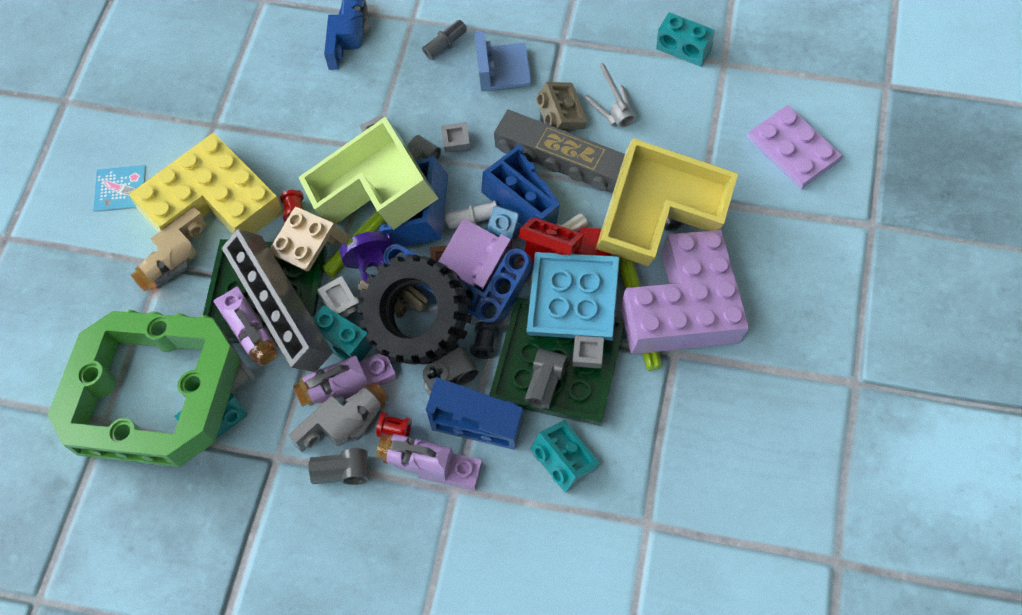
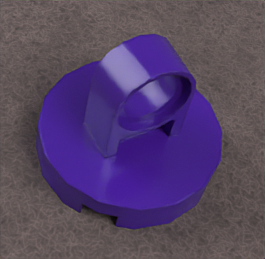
M369 231L352 237L353 243L348 246L345 243L341 245L339 252L343 265L348 268L359 269L363 281L366 282L370 276L367 274L366 269L372 266L378 267L385 263L384 252L389 246L394 245L390 234L383 236L381 231Z

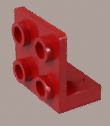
M535 217L526 222L520 228L519 238L527 240L524 251L532 257L533 261L535 252L579 255L584 236L582 233Z

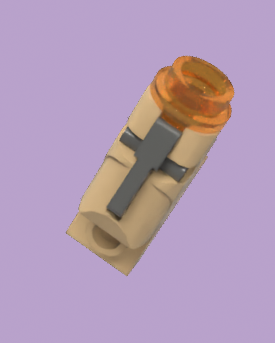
M195 207L151 238L157 251L152 252L141 264L134 268L135 272L130 274L144 292L149 288L151 290L171 280V278L188 270V262L196 257L197 253L189 240L198 236L207 225L201 213Z

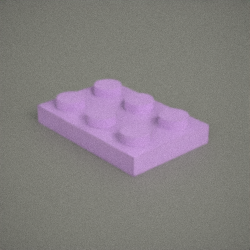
M789 105L756 126L748 134V138L801 189L839 163L842 155Z

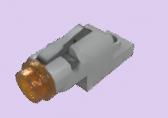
M372 382L370 385L366 384L359 392L343 402V406L331 396L289 434V437L301 452L306 448L313 447L323 433L336 446L346 443L350 438L359 440L380 415L389 397L375 382Z

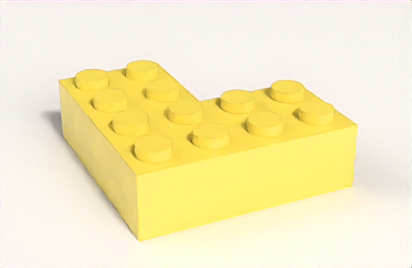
M214 132L129 194L138 211L158 232L193 207L201 213L202 217L212 212L232 234L237 229L256 234L283 213L277 196Z
M633 138L626 150L596 249L649 266L656 257L667 218L706 231L719 230L725 222L738 173Z

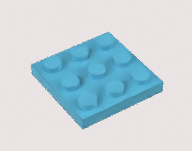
M535 252L527 334L575 338V335L602 337L604 340L613 341L619 257L577 254L559 255L557 253Z

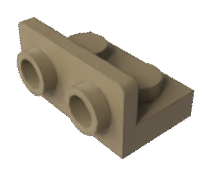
M545 82L536 97L537 106L540 108L544 123L558 129H584L588 124V120L573 83Z

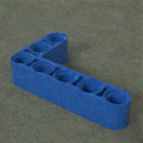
M395 244L385 250L384 262L388 265L391 264L390 259L396 257L400 252H403L404 258L406 254H418ZM518 248L508 251L485 292L459 279L465 283L468 291L473 293L472 307L468 308V313L488 324L498 325L502 323L533 270L534 261L532 257ZM519 256H523L525 259L524 266L515 270L513 267L514 260ZM509 280L511 283L510 290L506 294H501V283ZM419 284L427 290L433 292L432 289H430L428 286ZM495 304L497 313L493 318L488 319L486 310L490 305Z

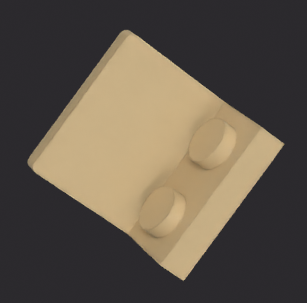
M295 206L271 245L270 250L275 257L308 272L325 243L333 245L336 242L342 245L343 243L346 244L350 237L334 223Z

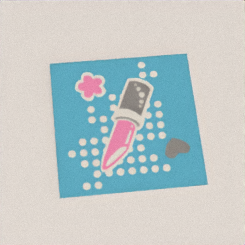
M145 165L97 169L93 211L136 207L129 194L144 183Z

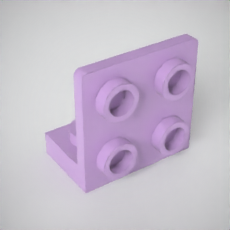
M463 219L439 262L454 270L460 276L459 279L485 292L504 256L511 247V239L502 234L497 237L472 222Z

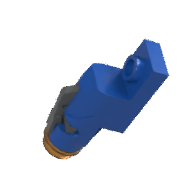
M342 0L339 14L328 15L324 51L328 70H338L339 60H343V50L358 49L362 43L363 35L370 31L366 0Z

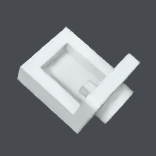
M342 276L317 290L326 307L342 317L347 318L357 312L355 307L358 306L360 301L357 297L353 296Z

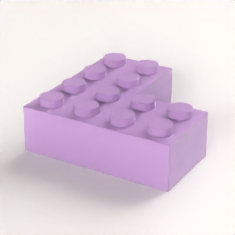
M722 231L668 234L661 254L669 284L626 288L620 302L631 355L740 343L749 326Z

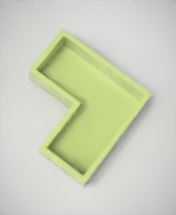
M386 117L298 177L315 211L323 219L334 224L342 221L371 200L377 212L394 230L438 200L437 195L401 136Z

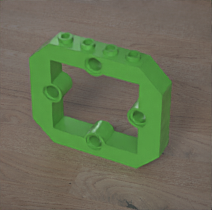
M125 310V312L112 311L79 333L48 412V417L62 445L77 456L181 467L215 443L241 357L225 332L216 323L215 319L210 316L188 317L180 313L163 315L155 311H151L149 314L138 313L134 310ZM118 343L157 346L163 352H171L177 348L202 350L196 369L185 372L178 381V391L186 399L174 434L143 431L128 418H119L109 427L89 425L98 398L108 396L115 388L116 380L109 372V368Z

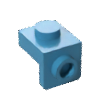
M494 206L486 231L495 234L497 237L502 234L511 240L517 238L522 225L517 224L520 214L500 206Z

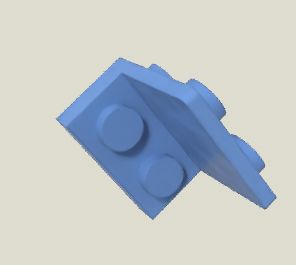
M484 31L474 32L481 91L531 85L525 43L491 46V41L485 40Z

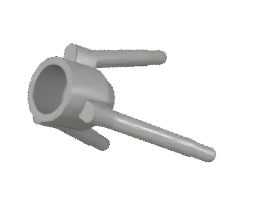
M601 63L600 68L617 100L611 106V115L588 95H585L584 99L602 114L611 126L617 124L619 128L627 127L635 121L636 113L631 106L624 86H619L620 95L605 64Z

